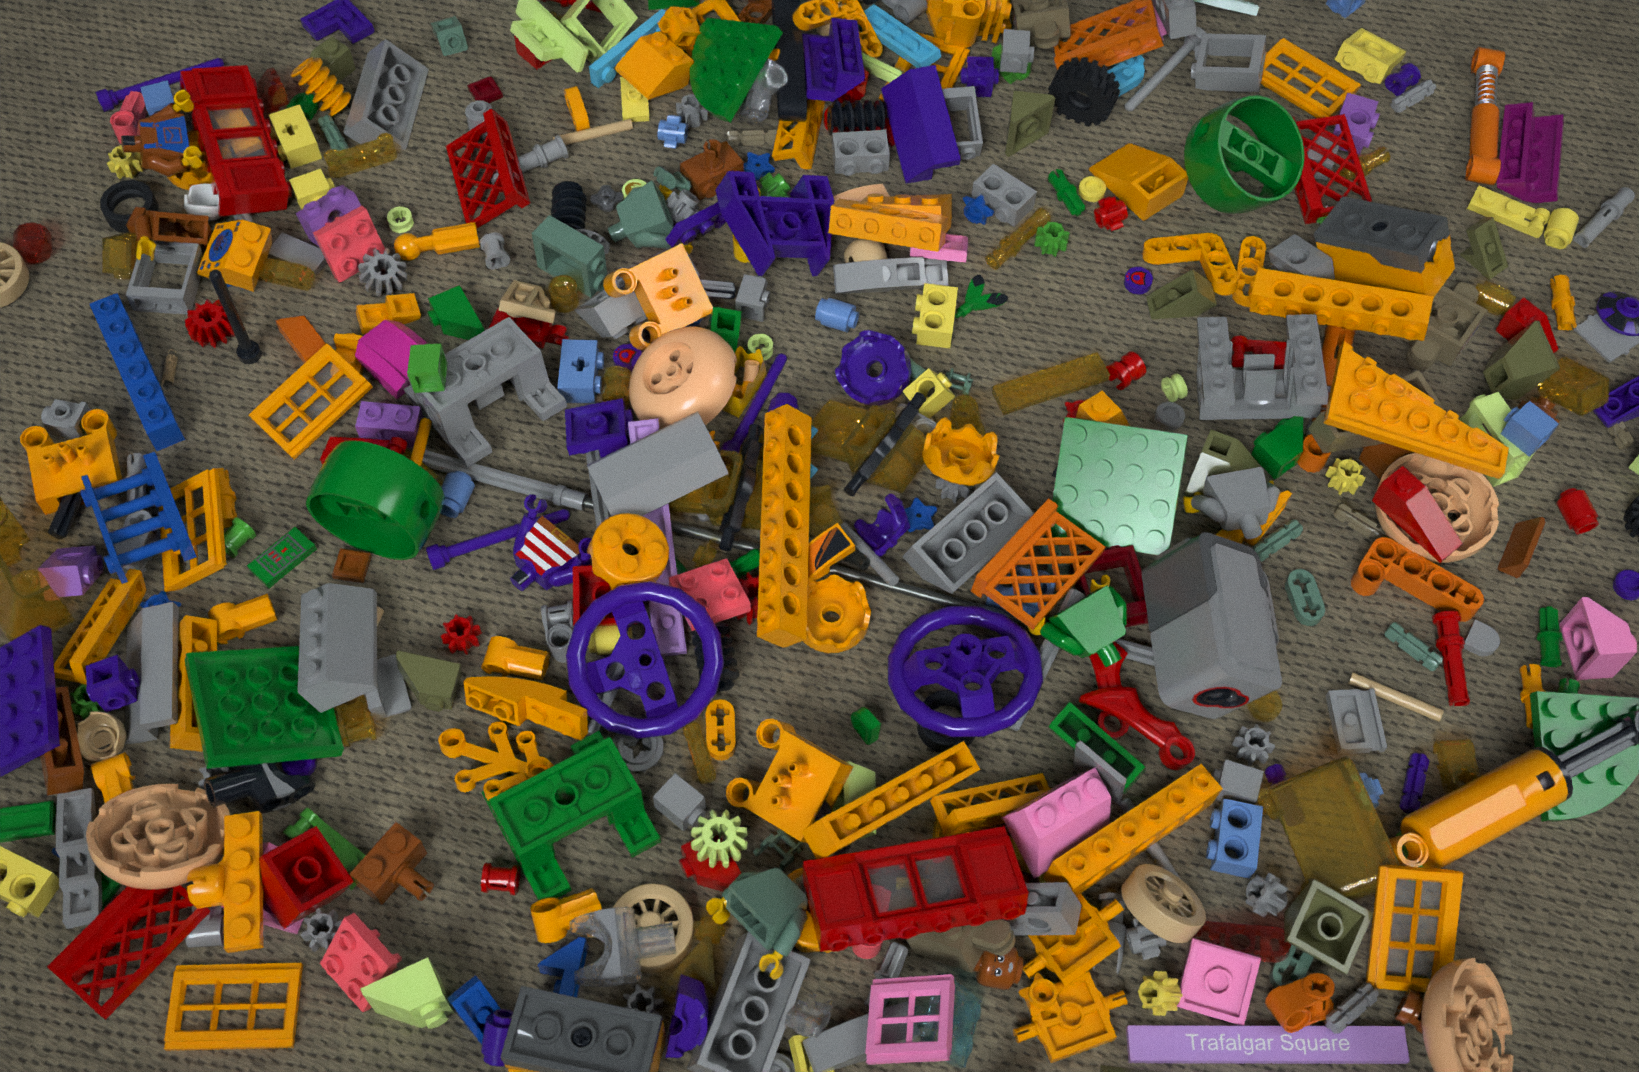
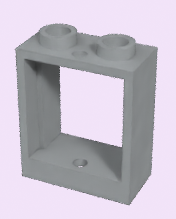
M1203 33L1201 43L1196 44L1195 60H1197V63H1192L1191 79H1195L1196 88L1209 91L1259 92L1266 58V35ZM1208 55L1251 57L1249 68L1205 67Z
M975 86L942 89L948 111L966 110L971 141L956 142L960 158L971 160L976 156H980L983 140Z
M153 241L156 244L154 260L151 261V257L146 254H141V260H136L126 297L134 311L188 315L187 311L193 308L201 275L197 274L203 258L200 245L195 243ZM155 263L188 265L182 288L149 287Z

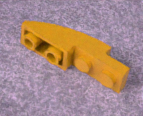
M482 676L467 677L464 680L466 705L475 710L482 711L519 727L528 719L580 741L588 734L587 709L567 702L566 690L536 681L510 677Z

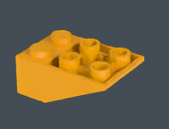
M1128 143L1089 168V171L1095 177L1102 179L1106 187L1122 200L1142 221H1145L1184 195L1188 181L1187 172L1171 157Z

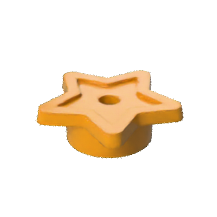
M1036 973L1031 986L1020 989L1019 995L1030 1003L1032 1017H1036L1044 1010L1058 1014L1061 1008L1057 997L1062 991L1063 985L1053 984L1051 981L1044 979L1040 973ZM1043 993L1045 998L1041 999L1039 994Z

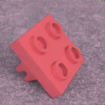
M362 205L342 217H336L335 221L331 223H325L324 227L313 232L334 277L339 283L360 272L358 271V265L364 263L363 256L365 254L373 256L375 248L380 254H384L385 248L367 209Z
M727 558L669 577V586L682 589L702 604L714 624L751 611V603ZM685 617L691 630L694 631L695 628L691 621Z
M353 913L343 918L320 965L347 994L349 999L362 1012H365L372 1007L363 996L360 988L391 975L397 968V963L402 960V957L398 953L392 955L378 939L381 934L376 929L370 931L361 919Z

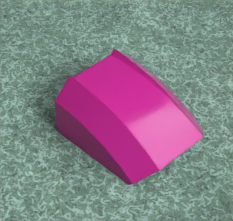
M385 319L358 340L355 357L394 398L398 399L405 394L404 388L411 385L407 374L411 345H424L428 343L404 324Z

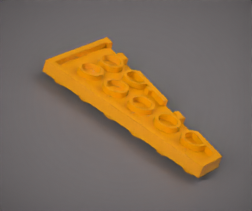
M1345 341L1342 343L1339 349L1324 424L1500 479L1505 474L1509 450L1507 446L1478 427L1471 428L1458 419L1459 415L1450 409L1446 412L1434 404L1435 400L1396 374L1389 375L1376 366V361L1368 356L1366 359L1352 351L1353 346Z

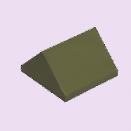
M1023 91L1013 92L1005 149L1007 157L1012 156L1049 133L1055 103L1053 95Z
M1312 879L1284 912V941L1343 975H1347L1373 913L1319 881Z

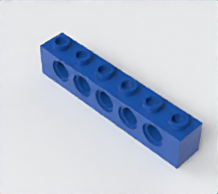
M118 293L90 303L92 312L155 450L159 451L185 440Z

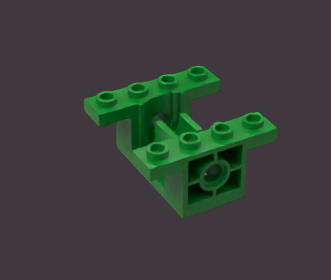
M600 731L570 745L571 751L574 754L572 757L489 799V801L485 798L484 791L481 792L538 901L544 898H559L572 891L554 856L556 852L553 843L606 816L609 826L613 824L631 858L661 843L659 834L645 812L642 792L611 737L604 739ZM493 789L490 792H496L499 789Z

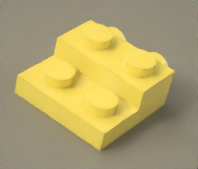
M1360 28L1342 43L1335 61L1339 62L1346 70L1360 73L1368 82L1381 84L1391 73L1392 69L1402 61L1407 51Z

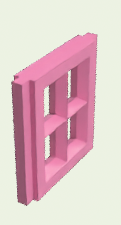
M952 974L873 979L870 991L865 1052L867 1055L866 1063L871 1065L950 1061L955 996L954 976ZM940 995L939 1014L914 1016L915 997ZM909 997L907 1016L883 1017L885 998ZM939 1021L937 1041L912 1042L914 1022ZM907 1023L906 1042L881 1043L882 1024Z

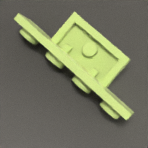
M518 0L516 14L522 20L512 21L510 31L539 60L549 61L562 58L576 72H582L588 55V49L537 0Z

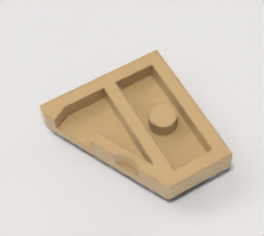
M513 280L501 298L499 311L507 312L511 317L521 318L524 316L552 324L554 323L556 313L554 309H549L550 301L544 295L545 292L541 286Z

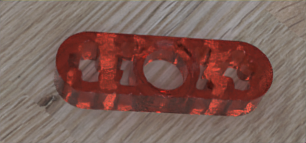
M1205 921L1204 925L1193 937H1201L1202 932H1208L1209 938H1211L1209 942L1220 945V933H1225L1224 947L1258 956L1263 962H1282L1289 956L1291 944L1284 941V929L1279 927ZM1235 934H1243L1250 940V945L1245 949H1236L1231 945L1230 939ZM1256 936H1260L1259 950H1255ZM1272 938L1278 939V943L1282 945L1279 947V951H1273L1271 945H1269Z

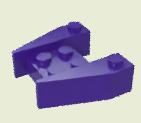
M728 171L715 190L720 211L757 275L763 276L775 260V257L807 258L812 277L817 276L830 260L832 234H829L828 231L831 205L834 204V198L828 176L803 175L791 191L790 198L759 196L753 172Z

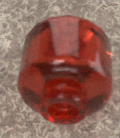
M34 222L24 223L14 230L13 247L20 253L25 263L32 265L43 263L51 257L53 251L52 236L50 231L41 224Z

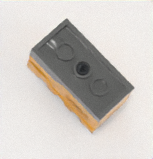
M1342 196L1314 232L1317 248L1332 258L1335 274L1334 280L1435 297L1455 269L1448 220L1444 216Z
M521 986L500 1058L505 1067L508 1068V1072H658L666 1041V1033L661 1015Z

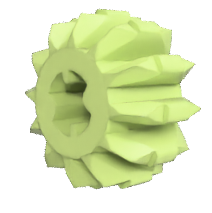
M712 809L710 811V820L700 816L698 818L700 827H693L691 830V836L695 838L691 842L692 850L699 851L697 859L700 862L709 858V866L711 868L716 866L717 861H722L723 867H729V858L739 862L741 859L739 851L746 850L748 847V842L744 839L748 835L747 828L740 827L741 818L739 816L729 820L730 815L727 809L724 810L721 817H717L716 812ZM718 835V842H714L713 837ZM721 835L725 836L724 842H720Z

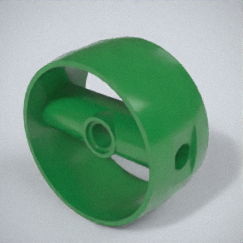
M1253 95L1233 99L1211 109L1199 118L1188 133L1184 149V162L1187 176L1193 189L1207 205L1222 213H1246L1271 205L1294 189L1301 177L1304 166V146L1298 126L1288 111L1270 98ZM1231 115L1242 120L1252 129L1259 141L1225 120L1226 117ZM1227 167L1234 172L1243 171L1264 184L1259 196H1254L1242 189L1232 178Z
M351 440L339 443L328 455L311 485L306 506L311 516L324 529L345 543L388 559L408 560L414 558L427 542L441 514L445 495L436 479L407 457L377 444Z

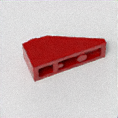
M1404 466L1400 467L1381 483L1372 502L1439 563L1443 562L1461 547L1463 543L1427 487Z

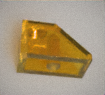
M125 232L102 238L103 273H112L113 278L131 279L137 260L138 241L135 233Z

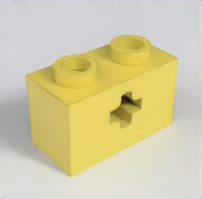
M300 104L269 114L272 124L270 126V136L276 142L279 141L280 145H277L280 159L282 161L287 160L291 169L322 159L317 141Z

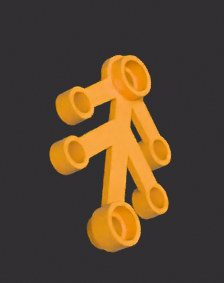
M499 721L492 723L488 727L490 741L496 744L498 752L467 743L464 733L457 728L443 731L438 738L441 752L445 756L458 758L463 755L487 763V765L472 770H461L455 775L456 787L461 792L473 790L478 781L508 771L517 773L502 780L491 779L487 781L483 786V790L488 801L554 766L547 758L539 756L536 748V737L531 731H522L516 737L518 750L525 753L527 762L516 759L508 740L507 725ZM496 730H503L500 734H494ZM465 779H470V780L467 781V782H464V783L461 782V781H463V780H465ZM493 789H499L496 792H490Z

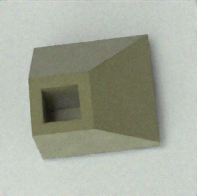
M1535 320L1492 353L1483 374L1492 394L1499 392L1502 398L1517 400L1557 372L1560 366L1540 322Z
M1210 429L1185 494L1194 497L1195 492H1200L1203 496L1206 476L1261 466L1240 440Z

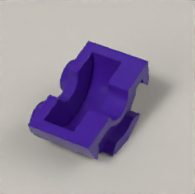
M680 974L675 1012L671 1017L667 1037L666 1058L682 1057L684 1052L692 1050L696 1045L700 1046L707 1034L708 997L705 993V987L700 981Z

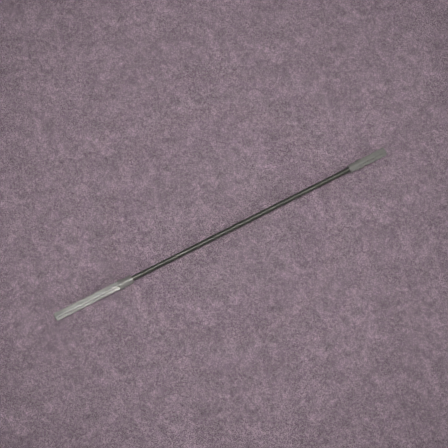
M427 450L424 453L422 466L445 473L461 471L468 474L471 480L526 495L534 494L537 498L553 502L554 505H563L582 511L585 508L594 510L593 500L588 498V493L573 490L561 484L556 486L475 463L466 467L460 459ZM671 520L673 532L720 544L721 533ZM734 537L732 548L746 552L757 548L760 551V544ZM834 564L830 566V572L828 573L830 575L835 574L841 578L858 581L944 606H979L1004 614L1019 626L1028 628L1027 625L1007 611L901 582L894 586H889L882 577ZM1122 639L1115 641L1128 653L1125 657L1126 659L1155 666L1152 647Z

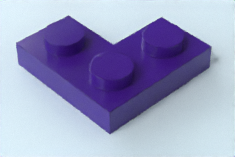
M334 0L300 19L302 26L316 41L339 29L354 44L375 32L373 24L350 0Z

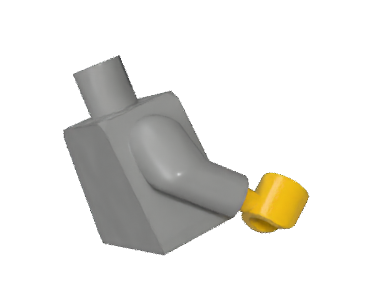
M1263 467L1206 476L1203 496L1200 492H1195L1194 497L1183 496L1184 510L1187 513L1202 511L1215 522H1219L1223 530L1241 529L1246 539H1254L1261 535L1262 529L1260 525L1267 523L1268 514L1274 511L1280 490L1274 485V481L1266 483Z

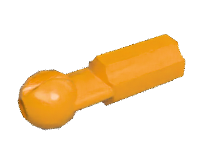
M475 222L433 229L431 235L417 237L412 233H404L399 235L394 242L395 254L399 253L400 258L404 261L414 260L421 252L434 250L440 255L480 247Z

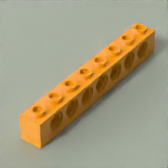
M788 404L765 413L757 637L782 648L805 641L807 637L812 417Z

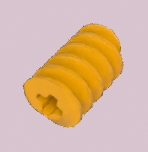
M308 58L297 66L290 76L293 78L300 75L301 79L298 85L308 84L309 86L305 91L306 95L315 92L316 95L312 102L322 101L323 104L319 110L322 112L329 109L330 113L328 115L332 117L349 103L351 94L343 92V84H336L337 77L329 75L330 69L327 66L321 67L323 63L321 58Z

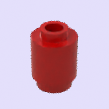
M1571 488L1559 495L1560 499L1556 502V505L1569 529H1573L1575 534L1589 532L1599 525L1597 520L1598 514L1585 490Z

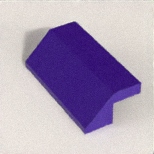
M831 18L828 36L802 33L807 99L833 102L864 81L865 73L857 20Z
M936 65L909 69L881 88L906 184L932 179L934 169L960 165L961 158Z

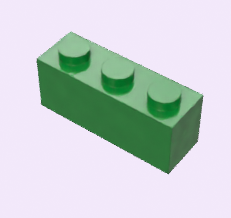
M1071 702L1065 706L1048 726L1050 731L1073 751H1075L1076 743L1081 740L1127 779L1123 792L1124 795L1146 771V767Z

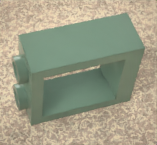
M549 215L532 232L537 266L592 298L597 291L601 292L604 290V279L608 275L604 246Z

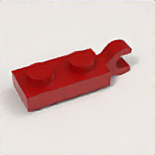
M499 308L489 326L490 328L510 317L538 348L542 349L546 342L562 346V339H569V336L565 335L567 331L565 326L553 325L552 323L524 316L521 318L511 317L507 312L499 311Z

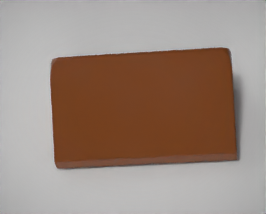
M1538 517L1515 524L1497 569L1515 578H1519L1530 563L1546 523L1545 518Z

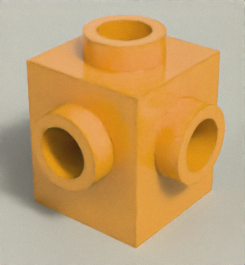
M671 6L657 23L661 32L682 50H690L695 44L697 36L701 34L700 26L691 8Z

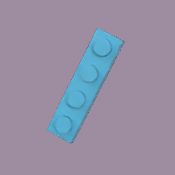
M875 4L864 10L880 42L916 68L930 66L941 58V51L938 47Z
M663 9L659 10L589 66L591 83L598 88L604 83H610L618 73L615 71L616 64L642 36L658 31L661 32L657 23L666 11Z

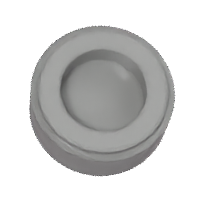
M1174 402L1160 404L1155 413L1156 423L1165 430L1180 428L1185 419L1183 408Z

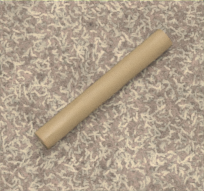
M631 119L560 135L565 145L632 130L633 125Z
M1352 672L1348 684L1364 691L1374 688L1376 696L1439 722L1444 713V710L1354 672Z

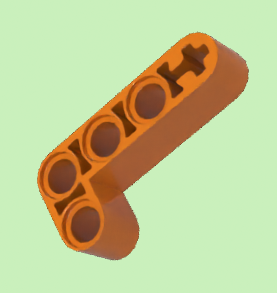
M1387 537L1378 538L1373 542L1351 579L1353 590L1362 596L1373 595L1385 579L1441 612H1459L1461 614L1460 622L1471 620L1484 602V596L1477 587Z

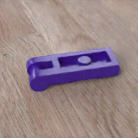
M717 202L676 223L665 238L671 248L680 243L684 245L690 243L699 233L705 235L713 228L722 227L726 221L721 214L719 203Z

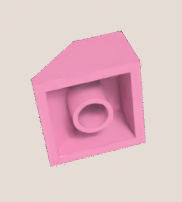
M1582 597L1559 624L1576 680L1613 678L1637 653V641L1631 634L1628 623L1589 597Z

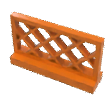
M1134 0L1071 24V37L1066 42L1059 40L1058 45L1054 46V61L1058 70L1060 65H1063L1066 60L1071 61L1072 58L1077 57L1081 61L1082 57H1086L1090 63H1092L1093 59L1099 61L1098 66L1102 68L1103 65L1109 67L1163 47L1164 44L1159 31L1153 1ZM1147 6L1141 14L1135 13L1137 9ZM1121 17L1116 23L1110 22L1113 18ZM1129 19L1135 20L1130 27L1125 26ZM1096 26L1091 33L1085 32L1087 28ZM1104 28L1110 30L1105 36L1099 35ZM1079 38L1085 39L1081 45L1075 44Z
M1049 498L976 575L971 592L979 598H982L984 594L1032 630L1040 624L1106 548L1056 512L1058 505ZM1057 524L1066 531L1067 537L1052 538L1051 528ZM1085 544L1094 552L1091 555L1077 556L1075 545ZM1048 545L1050 556L1035 557L1033 547ZM1054 545H1069L1071 556H1056ZM1073 563V575H1060L1058 564ZM1036 564H1051L1053 575L1038 576ZM1017 565H1030L1032 576H1017L1015 567ZM1034 583L1036 595H1020L1018 584ZM1040 583H1055L1057 593L1042 595ZM999 584H1012L1014 596H1004L995 588ZM1022 603H1038L1039 613L1033 618L1023 610Z

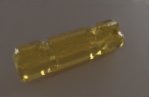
M698 722L687 724L683 727V733L697 771L699 782L701 784L711 783L716 780V773L711 763L704 737H702L700 725Z

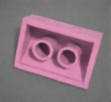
M1094 767L1067 779L1002 817L1033 878H1037L1047 872L1052 861L1109 824L1111 796Z

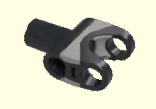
M278 762L236 766L237 769L205 778L204 787L207 799L213 807L250 796L256 810L264 814L287 807L314 790L315 782L310 775L284 774L276 767L275 764Z

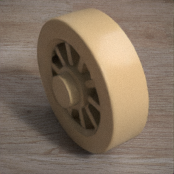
M0 242L1 308L18 299L29 283V270L20 253L14 247Z
M1152 864L1138 865L1122 885V897L1129 911L1145 928L1160 938L1174 943L1189 942L1206 921L1205 909L1195 892L1179 877L1162 867Z
M643 884L625 892L614 904L621 961L628 967L645 973L665 971L678 964L690 950L695 931L693 914L688 902L678 891L662 884ZM656 899L653 911H647L643 900ZM664 901L670 907L660 915L661 903ZM636 903H639L643 913L641 916L630 911V908ZM675 914L677 915L678 921L666 922ZM627 918L637 925L624 926V919ZM668 931H677V934L674 937ZM626 935H636L630 941L626 939ZM661 940L669 943L664 949L660 943ZM644 942L642 951L636 949L640 943ZM655 944L658 951L649 952L650 945Z

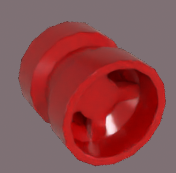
M1130 351L1123 355L1119 362L1114 361L1108 365L1105 372L1110 382L1118 378L1122 383L1117 385L1116 388L1123 390L1131 384L1132 380L1137 381L1146 375V366L1137 353Z

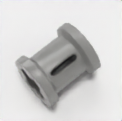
M500 233L485 234L480 239L481 249L486 254L485 264L491 270L506 267L510 263V256L504 249L505 242L503 235Z

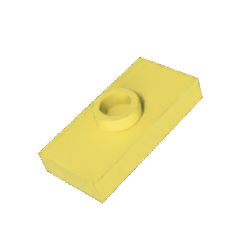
M620 77L623 120L631 119L632 122L650 121L648 99L626 79Z

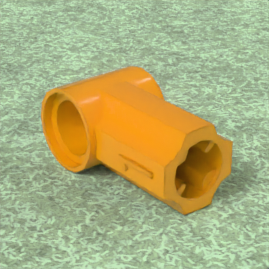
M268 594L237 605L230 602L221 603L213 606L208 611L209 619L217 620V642L219 644H227L228 640L236 637L241 639L246 631L277 621V616Z
M493 636L490 639L481 668L488 674H492V672L502 673V677L514 674L543 680L549 665L550 654L547 651L518 646L516 642L503 636Z
M125 752L91 764L92 774L97 787L102 792L104 803L124 792L134 789L132 781L135 780V775L131 776L129 766H132V763Z
M593 888L560 900L553 897L544 898L536 901L530 907L537 940L540 943H553L561 940L567 935V930L599 919L594 911L602 910Z

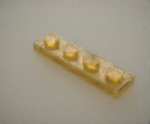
M1098 352L994 385L991 393L1002 414L1006 415L1106 382L1110 374Z

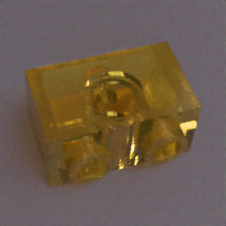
M1567 357L1557 360L1560 369L1538 385V392L1541 396L1579 416H1583L1607 404L1609 401V378Z

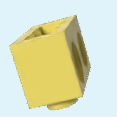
M924 283L923 295L917 294L915 311H920V317H914L912 334H917L916 344L950 348L958 287Z
M0 846V875L7 872L6 877L0 881V899L8 902L6 908L20 917L24 918L27 913H30L39 918L60 888L59 878L53 872ZM35 886L33 893L24 897L26 891Z

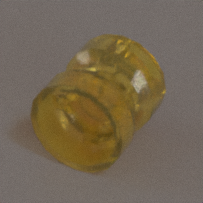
M568 275L554 277L548 286L553 309L560 313L574 311L579 305L576 281Z
M612 366L605 369L603 375L605 386L602 389L601 396L604 402L623 398L625 405L630 402L629 382L632 372L629 369L621 366Z

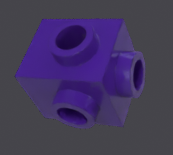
M967 56L966 67H961L960 83L965 84V87L975 86L976 97L992 96L993 84H998L999 69L994 68V58Z
M118 655L86 666V689L88 696L92 702H97L105 712L119 709L138 701L136 687L140 686L139 677L133 668L129 669Z

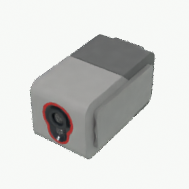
M1203 532L1195 538L1182 540L1157 555L1156 561L1143 568L1142 582L1149 630L1151 632L1150 637L1160 698L1166 706L1210 719H1218L1281 687L1282 677L1276 649L1279 643V635L1267 575L1262 570L1260 558L1252 548L1208 532Z

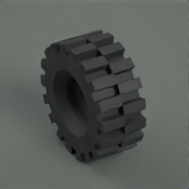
M1077 57L1072 58L1071 61H1064L1048 88V94L1055 97L1054 107H1057L1056 112L1059 115L1063 113L1066 115L1065 119H1073L1076 123L1084 122L1085 126H1091L1092 122L1096 126L1101 121L1107 120L1120 94L1118 89L1120 85L1118 81H1114L1116 77L1114 73L1108 74L1107 66L1103 65L1101 68L1098 66L1099 61L1093 59L1092 63H1090L1086 57H1082L1081 61Z

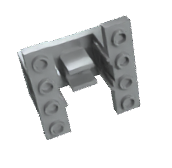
M1286 315L1287 341L1284 368L1275 370L1274 354L1244 355L1243 370L1232 369L1233 343L1229 341L1227 317H1197L1198 360L1196 381L1199 420L1292 418L1293 416L1317 418L1321 411V405L1328 404V389L1317 315Z
M510 317L445 354L448 362L445 391L414 393L412 385L404 388L406 396L415 406H421L423 416L431 420L432 427L466 467L471 466L493 452L491 445L476 429L468 403L474 400L476 407L481 410L504 396L501 384L508 379L515 386L518 399L520 401L524 400L542 421L567 407L566 399L549 382L540 349Z

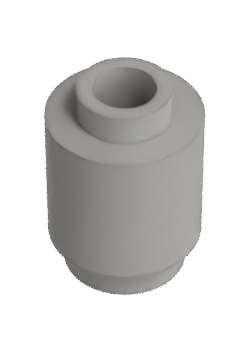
M478 100L471 102L466 107L465 114L469 131L485 121L483 113L492 108L488 102ZM487 132L483 133L479 139H485Z

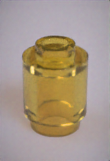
M1488 280L1483 285L1477 283L1475 287L1479 292L1476 304L1487 309L1488 313L1497 317L1499 314L1504 316L1512 307L1517 297L1510 294V290Z

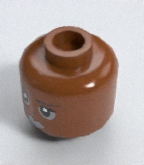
M1015 947L1004 956L983 951L973 970L976 971L978 983L982 986L1000 990L1010 989L1013 983L1018 984L1023 970V957L1018 955V950Z

